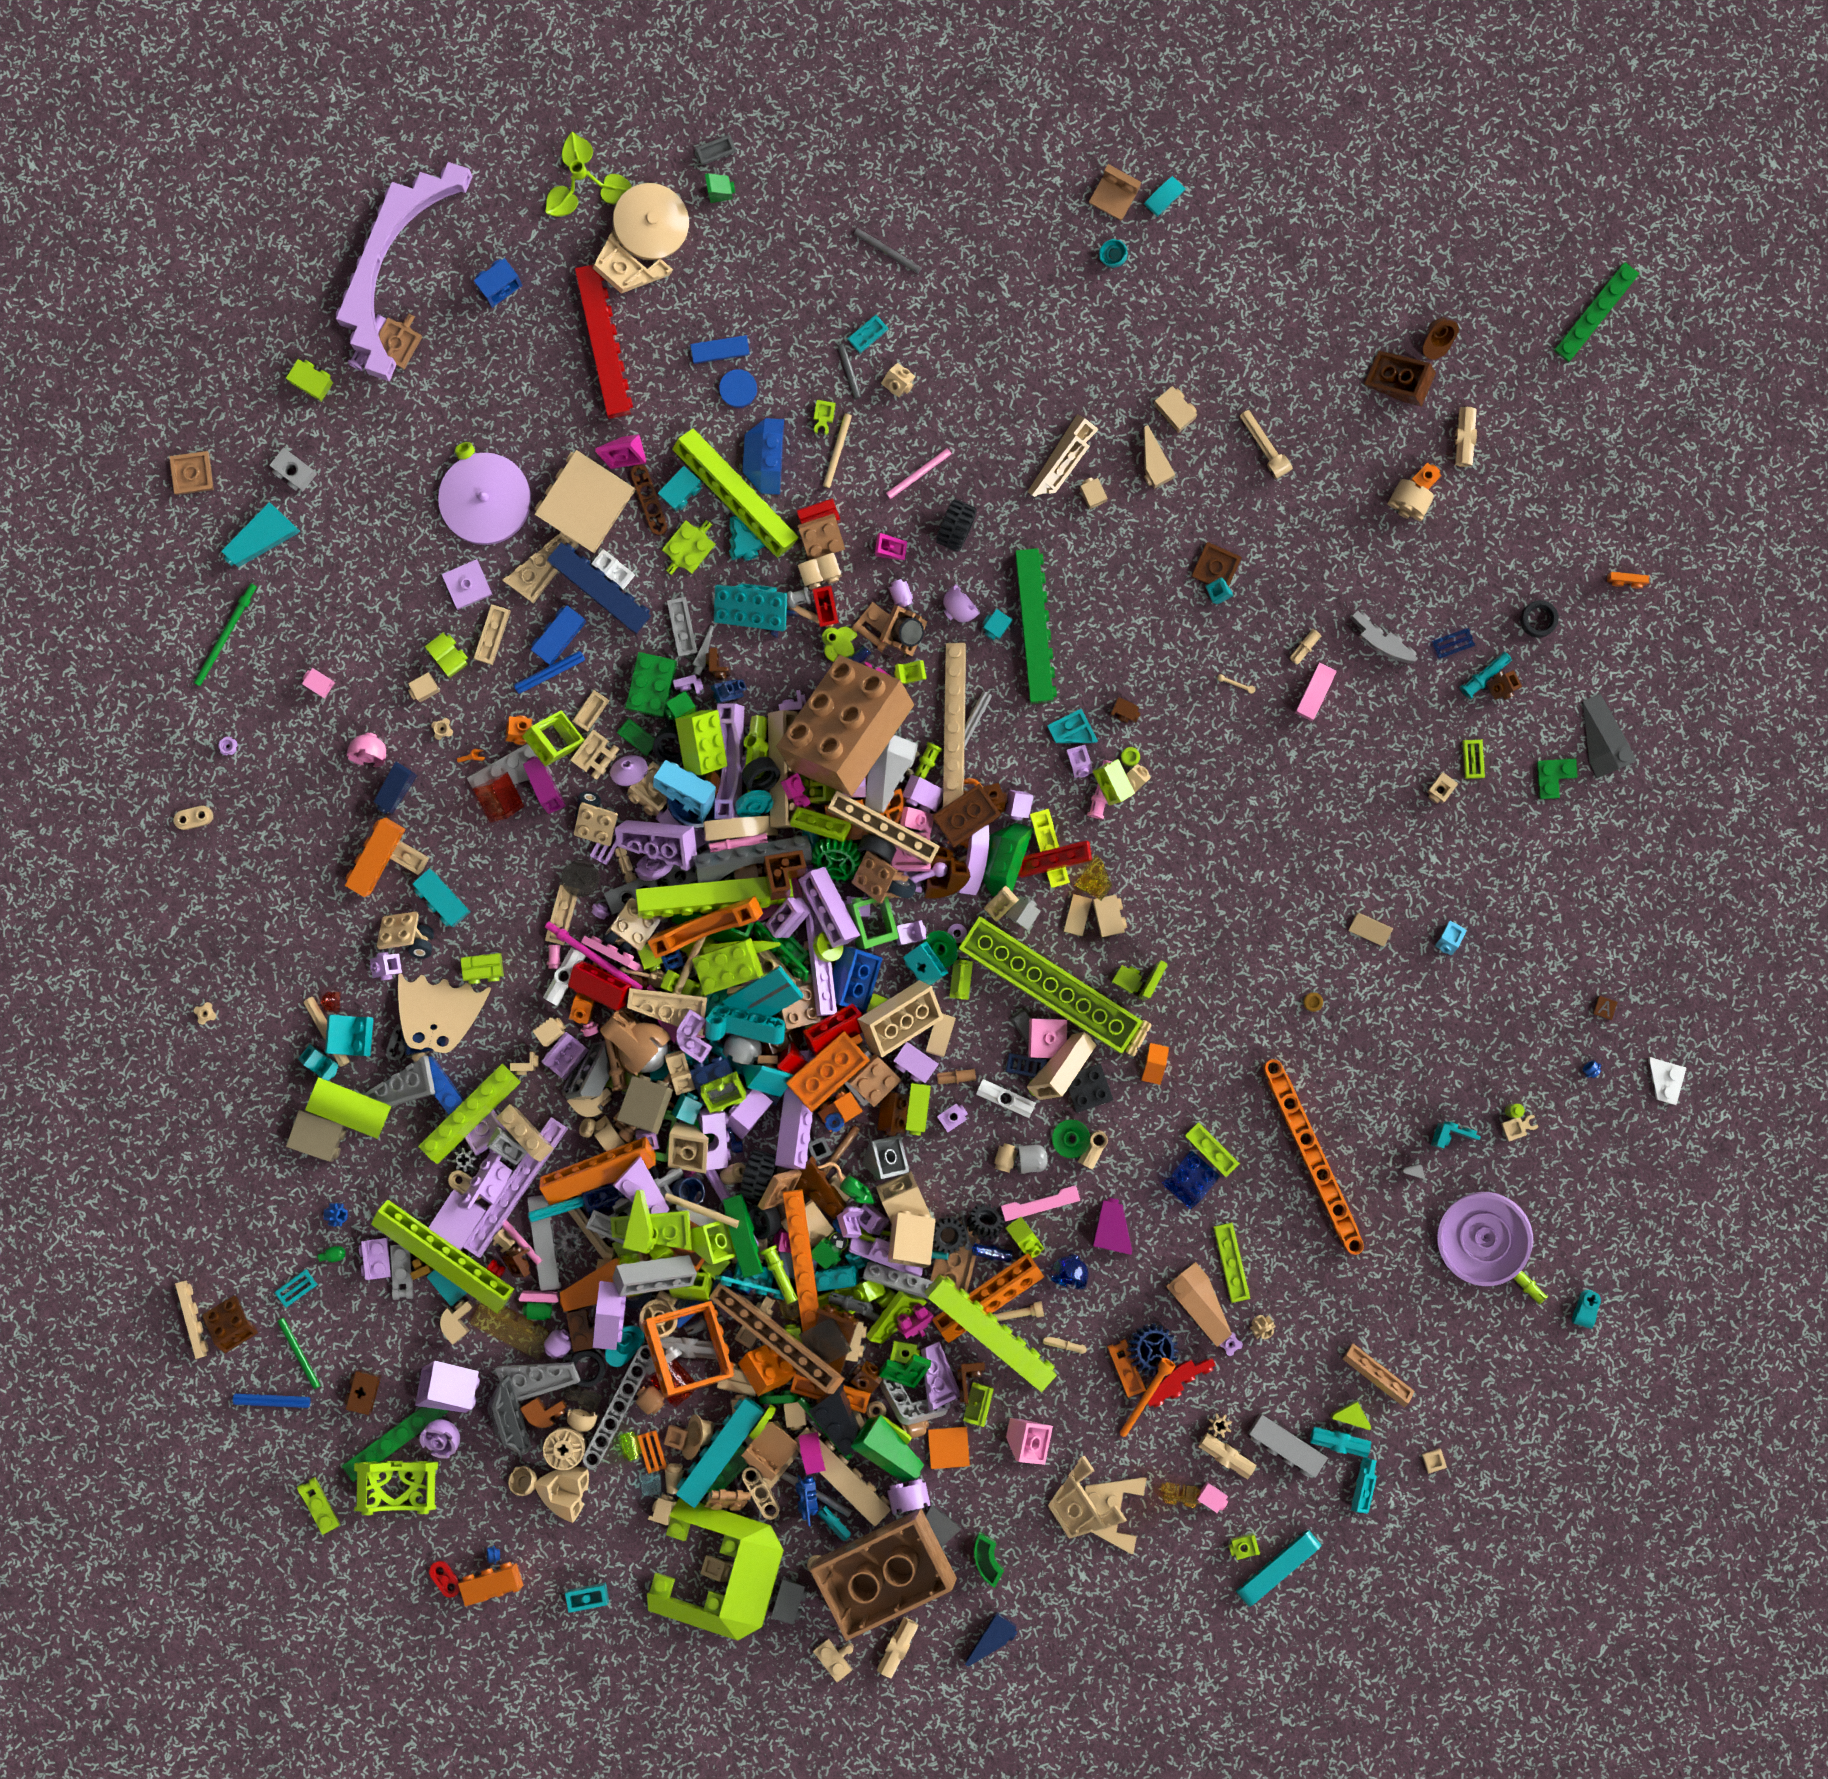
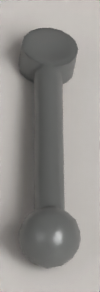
M961 1210L959 1216L966 1231L965 1249L971 1250L973 1246L969 1240L965 1219L966 1211Z

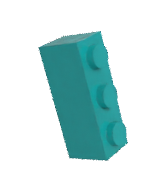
M429 868L413 883L416 887L414 889L415 893L420 898L425 897L428 900L427 906L433 912L438 911L441 915L439 919L446 926L455 927L471 912L432 869Z

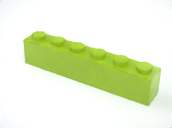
M501 1064L418 1147L436 1164L440 1163L521 1081L505 1065Z

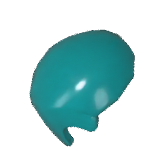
M1110 239L1105 241L1099 248V259L1107 267H1120L1127 259V247L1120 240Z

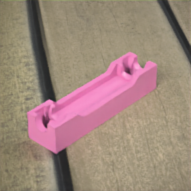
M1075 1185L1060 1189L1057 1195L1021 1205L1013 1202L1002 1205L1001 1209L1006 1222L1078 1202L1080 1198Z

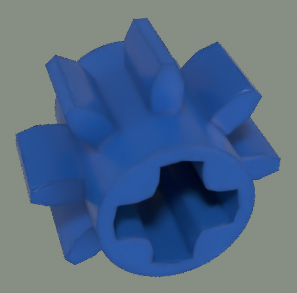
M329 1203V1207L324 1209V1220L329 1221L328 1226L341 1227L342 1223L347 1221L348 1210L343 1208L344 1204Z

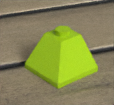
M716 1221L690 1229L692 1250L710 1265L737 1257L727 1224Z

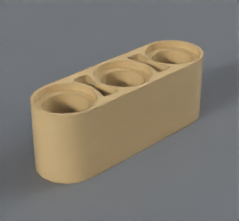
M751 1465L747 1466L742 1474V1479L761 1514L769 1520L776 1518L780 1507L765 1478L757 1468ZM749 1470L755 1471L757 1478L749 1480L746 1472ZM757 1488H764L766 1495L764 1497L757 1496ZM773 1505L776 1508V1512L768 1514L765 1511V1507Z

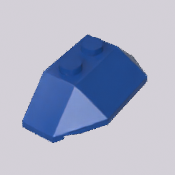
M765 418L745 434L743 474L761 494L780 495L784 419Z

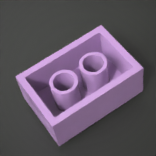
M600 1281L593 1348L616 1350L617 1342L621 1343L626 1296H619L613 1282Z

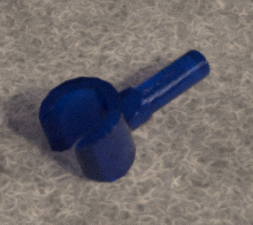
M731 1127L727 1128L726 1130L731 1139L732 1152H743L742 1141H736Z

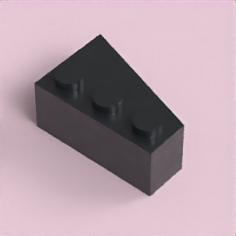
M841 1383L834 1394L825 1393L813 1402L808 1412L846 1457L854 1451L851 1445L861 1429L851 1409L849 1398L845 1394L843 1383Z

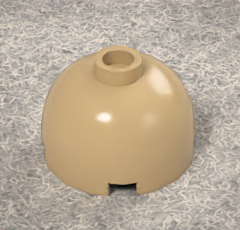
M660 1299L649 1301L643 1306L639 1314L641 1331L644 1333L641 1323L644 1320L676 1311V1308L668 1301L664 1302ZM678 1319L656 1324L660 1339L666 1338L674 1332Z

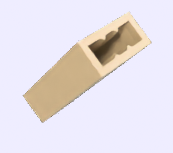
M1085 1032L1072 1034L1028 1084L1027 1088L1038 1100L1062 1097L1096 1047L1090 1035Z

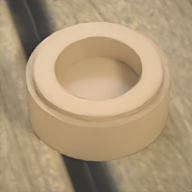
M585 1118L579 1128L581 1136L591 1137L596 1126L595 1120Z

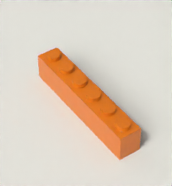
M645 1136L540 1177V1190L549 1205L560 1203L589 1190H595L602 1185L614 1183L639 1155L647 1169H650L656 1165V1153Z

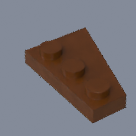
M812 1155L806 1162L805 1169L799 1170L802 1172V1175L796 1186L799 1189H803V1193L835 1219L847 1204L836 1188L828 1183L825 1178V1172L819 1170L815 1164L816 1160Z

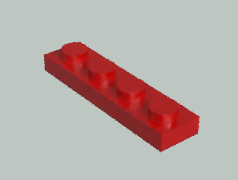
M1086 840L1026 855L1023 858L1018 875L1023 878L1092 861L1090 842Z

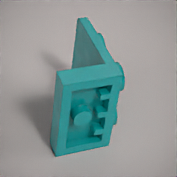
M328 1015L325 1053L371 1056L373 1018Z
M1444 1121L1443 1124H1437L1431 1146L1437 1148H1445V1145L1448 1146L1451 1140L1450 1132L1472 1140H1480L1481 1136L1476 1135L1477 1131L1469 1128H1462L1461 1130L1458 1129V1124Z

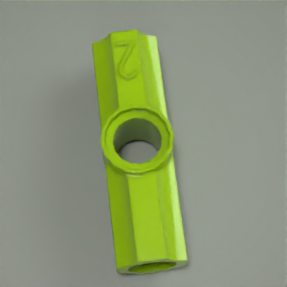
M755 715L751 718L749 734L744 739V746L747 748L745 767L754 759L763 757L768 751L769 744L765 741L768 719L764 716Z

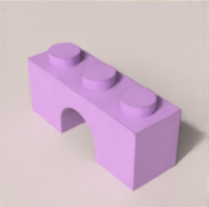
M708 1108L700 1109L698 1113L699 1129L703 1134H715L713 1141L708 1144L707 1170L727 1168L728 1160L731 1159L730 1150L727 1149V1142L730 1140L729 1133L726 1131L728 1114L723 1110L710 1113Z

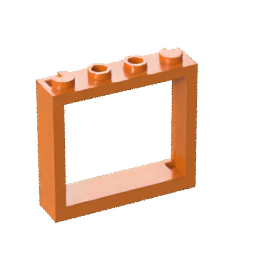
M712 1301L648 1318L641 1322L664 1398L734 1377V1364L729 1360V1348L727 1343H724L722 1337L724 1334L723 1328L718 1323V1311L715 1310ZM703 1311L722 1375L674 1388L656 1324Z

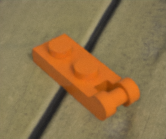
M1126 1339L1120 1341L1117 1345L1107 1346L1127 1397L1129 1398L1146 1391L1141 1376L1136 1371L1137 1366H1131V1362L1134 1360L1127 1358L1131 1355V1351L1128 1352L1126 1350L1129 1348ZM1124 1350L1126 1356L1118 1358L1117 1353Z

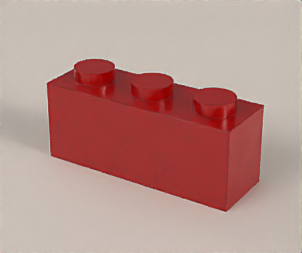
M583 960L573 966L568 987L574 989L575 992L590 997L591 1000L606 1005L607 1008L616 1011L626 1005L629 989L632 986Z
M852 1003L804 1030L803 1034L808 1048L816 1056L842 1032L845 1031L850 1038L862 1033L858 1018L862 1017V1013Z

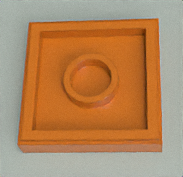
M967 1426L928 1429L931 1469L970 1466Z

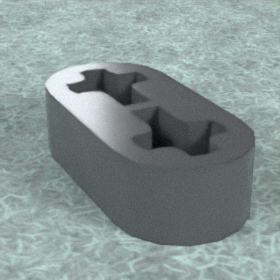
M402 1025L394 1028L386 1053L391 1060H400L405 1055L402 1039L399 1042L400 1035L397 1034L398 1030H402ZM398 1043V1050L401 1051L400 1055H396L395 1057H393L391 1049H395Z

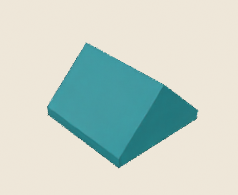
M743 1064L742 1067L747 1088L781 1097L788 1088L786 1082L794 1076L790 1073L760 1065Z

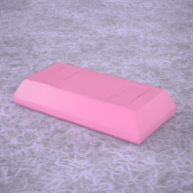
M523 1290L519 1301L557 1303L560 1295L558 1291Z

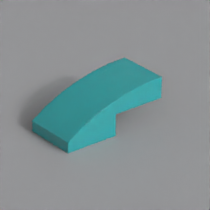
M1172 176L1147 199L1144 205L1158 217L1186 188Z

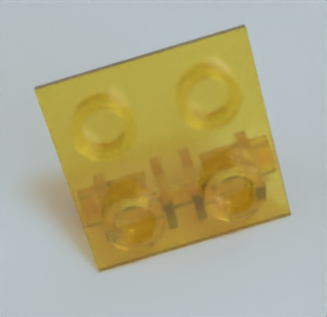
M1161 1483V1491H1164V1495L1159 1494V1497L1163 1499V1502L1176 1505L1178 1501L1183 1502L1184 1506L1196 1508V1504L1201 1505V1502L1196 1500V1496H1200V1489H1197V1486L1187 1485L1186 1495L1184 1496L1185 1485L1183 1484L1181 1496H1178L1179 1484L1176 1486V1493L1174 1495L1175 1483Z

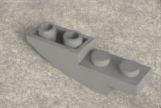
M1357 611L1350 618L1363 631L1359 638L1375 651L1405 663L1413 664L1418 659L1416 652L1411 647H1406L1398 634L1390 632L1385 637L1383 630L1377 625L1373 626L1369 622L1370 618L1364 612L1360 613Z

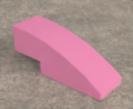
M1319 662L1295 711L1296 714L1310 721L1314 720L1336 674V670Z

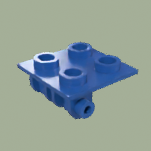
M798 1475V1483H795L796 1493L800 1497V1501H797L798 1511L801 1513L802 1519L806 1520L808 1526H811L810 1515H816L818 1511L817 1496H815V1479H813V1476H806L805 1480H802L800 1475Z

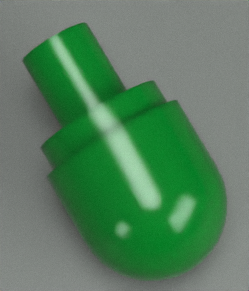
M342 1246L329 1247L325 1253L318 1254L319 1262L325 1260L332 1263L344 1259L346 1251Z

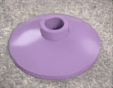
M625 756L613 764L610 776L613 782L618 785H634L646 776L648 765L645 759L640 756Z

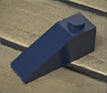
M996 1612L965 1660V1665L971 1666L1006 1645L1008 1640L1012 1641L1018 1632L1015 1630L1017 1628L1016 1624Z

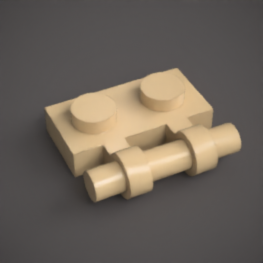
M592 730L570 761L585 772L590 767H593L595 771L591 776L597 780L601 774L603 775L606 772V767L611 760H615L616 754L620 749L615 745L610 750L606 749L605 747L609 741L595 730ZM602 752L606 756L603 758L600 764H598L595 762V760Z

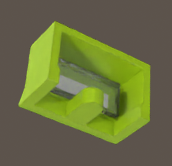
M737 1071L701 1085V1096L710 1113L720 1112L727 1106L740 1104L746 1099V1091Z

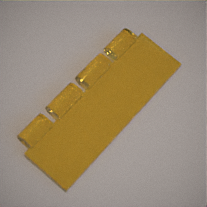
M480 1303L470 1322L471 1325L539 1360L545 1349L544 1342L550 1330L538 1324L532 1330L534 1322L527 1320V1318L521 1315L515 1321L516 1312L503 1307L497 1314L483 1303Z

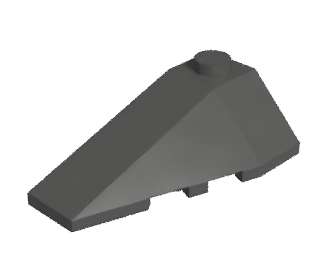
M1601 694L1582 701L1589 753L1588 758L1596 778L1598 779L1636 762L1629 743Z

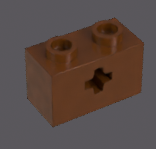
M361 1370L352 1374L349 1385H352L350 1393H347L344 1404H347L346 1410L365 1415L372 1414L381 1375ZM363 1387V1391L366 1392V1394L360 1397L361 1394L358 1392V1390Z

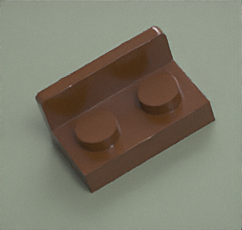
M512 1246L502 1256L513 1277H526L531 1274L528 1269L530 1266L527 1260L521 1257L530 1251L529 1247Z

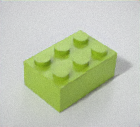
M701 710L675 718L685 771L693 772L695 775H703L728 766L718 710Z
M751 938L692 958L704 995L748 982L764 975Z

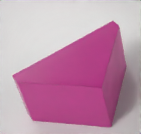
M878 533L875 557L905 560L907 541Z
M818 1432L799 1435L801 1456L806 1475L826 1471Z

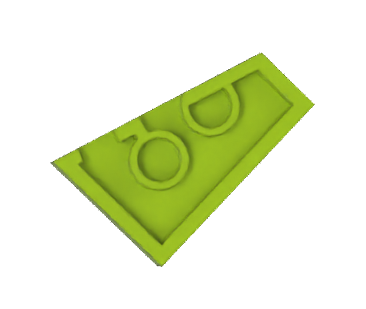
M898 1291L876 1323L871 1327L866 1337L869 1341L883 1344L897 1331V1317L902 1314H907L911 1317L914 1314L913 1306L918 1303L924 1306L927 1301L923 1297Z

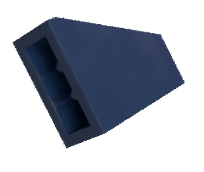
M395 762L374 800V803L378 805L377 809L384 814H387V812L393 814L418 775Z

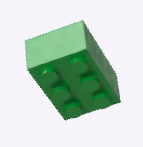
M638 652L626 703L627 711L665 719L664 710H666V702L670 699L678 664L676 660Z

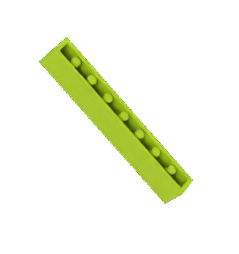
M691 429L678 438L672 450L777 558L794 545L798 539L795 532L787 526L781 517L756 494L700 434Z
M766 877L636 889L635 894L638 918L651 919L654 916L671 917L673 914L691 915L693 912L706 914L752 896H756L761 908L775 904L781 906L787 899L770 900ZM789 879L790 886H791V893H790V897H789V898H793L792 882H791V879Z
M387 1200L377 1211L371 1223L372 1226L498 1314L508 1302L514 1291L513 1287L394 1203Z
M939 1274L924 1291L927 1298L1035 1388L1043 1392L1057 1376L1054 1371L1055 1366L1047 1359L1043 1361L1040 1358L1041 1354L1033 1347L1031 1349L1026 1347L1027 1343L1020 1336L1014 1337L1011 1334L1013 1331L1007 1325L1003 1324L1001 1326L997 1322L998 1318L991 1312L987 1314L983 1311L984 1307L977 1300L971 1301L969 1299L970 1295L962 1288L958 1290L954 1286L955 1282L948 1276L944 1278Z

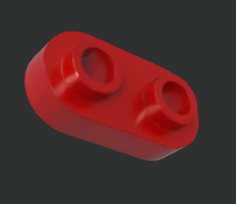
M436 1561L429 1569L430 1577L444 1596L449 1598L455 1597L460 1592L459 1579L446 1562ZM438 1567L443 1568V1574L437 1573ZM449 1583L454 1584V1590L448 1588Z

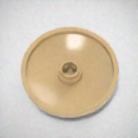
M644 183L628 189L618 200L613 212L612 222L617 240L626 251L641 259L659 260L672 255L680 248L688 233L689 217L683 201L671 189L659 184Z

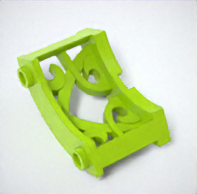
M373 1461L354 1463V1471H357V1507H354V1511L361 1512V1515H373V1512L390 1510H415L417 1514H429V1510L436 1509L435 1470H438V1462L386 1461V1463H379ZM393 1471H397L399 1478L405 1484L410 1485L396 1499L388 1496L380 1487L391 1479ZM427 1471V1483L423 1485L421 1483ZM381 1472H384L386 1474V1478L380 1482H377V1480L381 1479L379 1478V1474ZM411 1472L412 1476L409 1478L414 1479V1481L405 1479V1473ZM367 1475H368L369 1482H370V1484H371V1485H368V1486H367ZM418 1488L426 1489V1503L416 1502L417 1496L423 1497L419 1491H416ZM374 1489V1492H371L368 1498L374 1497L375 1500L372 1504L367 1505V1490ZM408 1498H409V1501H410V1503H411V1504H401V1503H403L404 1501H406ZM381 1499L388 1504H380Z

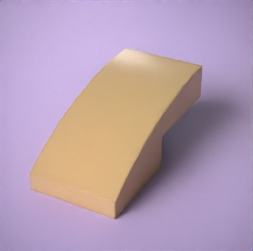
M942 1014L943 1019L933 1025L926 1052L944 1058L956 1018Z
M680 1050L665 1055L676 1095L695 1090L684 1052Z

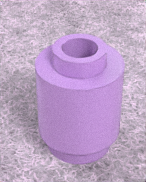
M900 579L892 582V587L889 590L895 605L904 608L913 604V597L907 581L903 582Z

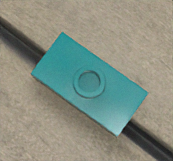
M874 315L848 337L847 340L861 354L889 329L877 315Z

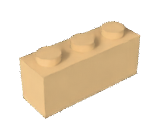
M509 1104L496 1117L535 1160L541 1162L554 1149L514 1106Z

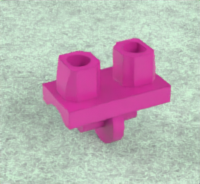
M920 1303L913 1306L914 1314L911 1317L907 1314L897 1317L898 1325L896 1328L906 1339L916 1334H919L920 1337L925 1336L923 1330L928 1327V1324L934 1318L933 1314Z

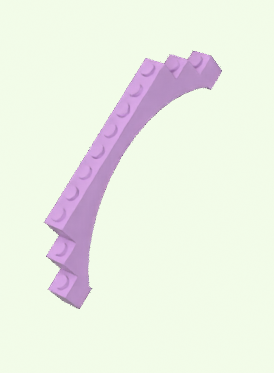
M448 162L446 168L444 167L441 171V179L420 172L418 178L416 177L413 181V189L392 182L390 188L388 187L385 191L384 203L379 206L376 222L372 223L369 239L365 240L364 252L362 256H359L357 269L350 277V286L343 294L342 306L336 311V320L340 326L355 330L350 336V344L353 349L369 355L364 361L365 370L369 375L390 381L396 367L394 359L389 357L384 350L375 322L374 292L381 263L394 239L416 215L445 197L459 192L466 193L472 179V174L468 168Z

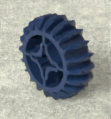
M1147 1324L1143 1325V1329L1137 1328V1333L1131 1334L1134 1340H1128L1131 1347L1126 1350L1128 1352L1131 1351V1355L1127 1358L1134 1360L1131 1362V1366L1137 1365L1136 1371H1142L1144 1376L1149 1374L1150 1377H1155L1158 1373V1365L1154 1367L1147 1364L1153 1358L1160 1361L1162 1358H1167L1171 1361L1178 1359L1174 1356V1353L1179 1352L1178 1349H1174V1346L1178 1343L1172 1342L1174 1335H1168L1169 1329L1163 1330L1162 1325L1157 1327L1155 1324H1150V1326ZM1149 1334L1158 1337L1152 1342L1144 1339ZM1163 1344H1164V1348H1165V1353H1164L1163 1350H1162ZM1140 1347H1141L1142 1350H1143V1355H1142V1356H1141V1353H1140Z

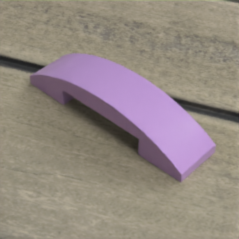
M989 825L969 839L966 865L971 877L968 883L957 893L976 895L979 890L988 857Z

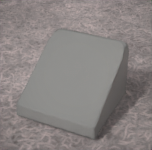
M1420 1164L1401 1168V1173L1425 1179L1423 1167Z

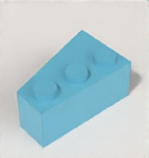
M664 761L654 776L653 787L670 800H678L684 805L683 809L688 812L690 809L699 816L698 820L703 822L714 806L716 787L711 782L698 778L693 772L683 770L676 763Z

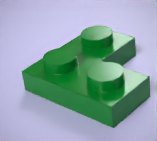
M1576 759L1537 761L1539 800L1560 798L1559 779L1578 778Z
M915 1354L912 1355L906 1365L887 1359L879 1370V1377L915 1388L931 1367V1360Z

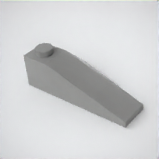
M896 735L892 737L868 772L866 807L877 813H884L895 794V788L899 782L902 783L905 778L903 776L904 773L914 763L918 748L916 743Z

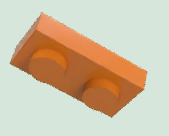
M1610 572L1607 575V582L1612 583V586L1616 587L1629 584L1631 588L1641 589L1649 583L1650 576Z

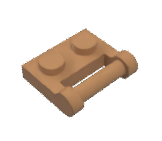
M872 602L854 624L852 630L854 632L858 631L876 645L877 649L882 653L888 645L880 641L878 637L862 625L866 621L882 634L890 615Z

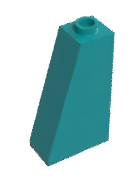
M269 502L221 551L226 555L223 559L231 566L235 564L240 567L297 535L300 530Z

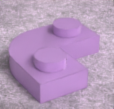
M690 1009L677 1029V1042L683 1052L703 1063L712 1046L696 1036L706 1023V1019Z

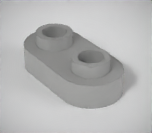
M673 1346L664 1351L667 1364L682 1354L678 1347L674 1349ZM653 1360L647 1362L648 1367L645 1370L651 1375L656 1372Z

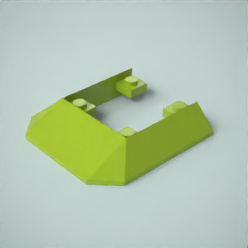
M679 1498L669 1515L671 1518L666 1535L686 1541L691 1524L724 1534L720 1553L735 1558L726 1594L723 1595L709 1591L704 1608L670 1597L675 1578L655 1573L650 1593H647L648 1611L738 1641L763 1626L784 1550L772 1526L722 1509L712 1510L710 1507H705V1504L701 1502L694 1508Z

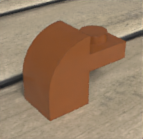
M537 1397L520 1409L530 1424L535 1427L546 1428L555 1424L552 1416L556 1419L565 1413L564 1408L567 1407V1404L562 1400L551 1408L546 1409L541 1399Z

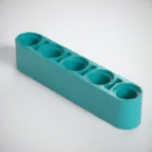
M1310 1530L1303 1532L1302 1537H1297L1288 1545V1549H1283L1273 1558L1272 1562L1269 1561L1258 1571V1574L1255 1573L1243 1583V1587L1240 1586L1236 1590V1593L1248 1607L1259 1601L1321 1547L1320 1542Z

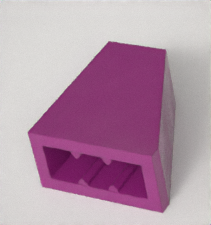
M537 756L529 758L523 766L540 805L548 814L566 807L547 766L545 767Z
M1108 1197L1107 1201L1102 1200L1092 1246L1131 1255L1132 1248L1123 1205L1118 1204V1199Z

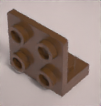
M236 1295L203 1314V1319L214 1345L224 1353L229 1352L258 1334L256 1327L247 1320Z
M984 1362L961 1364V1369H957L958 1382L963 1383V1389H959L960 1402H964L965 1406H969L966 1375H970V1378L982 1377L981 1373H985Z

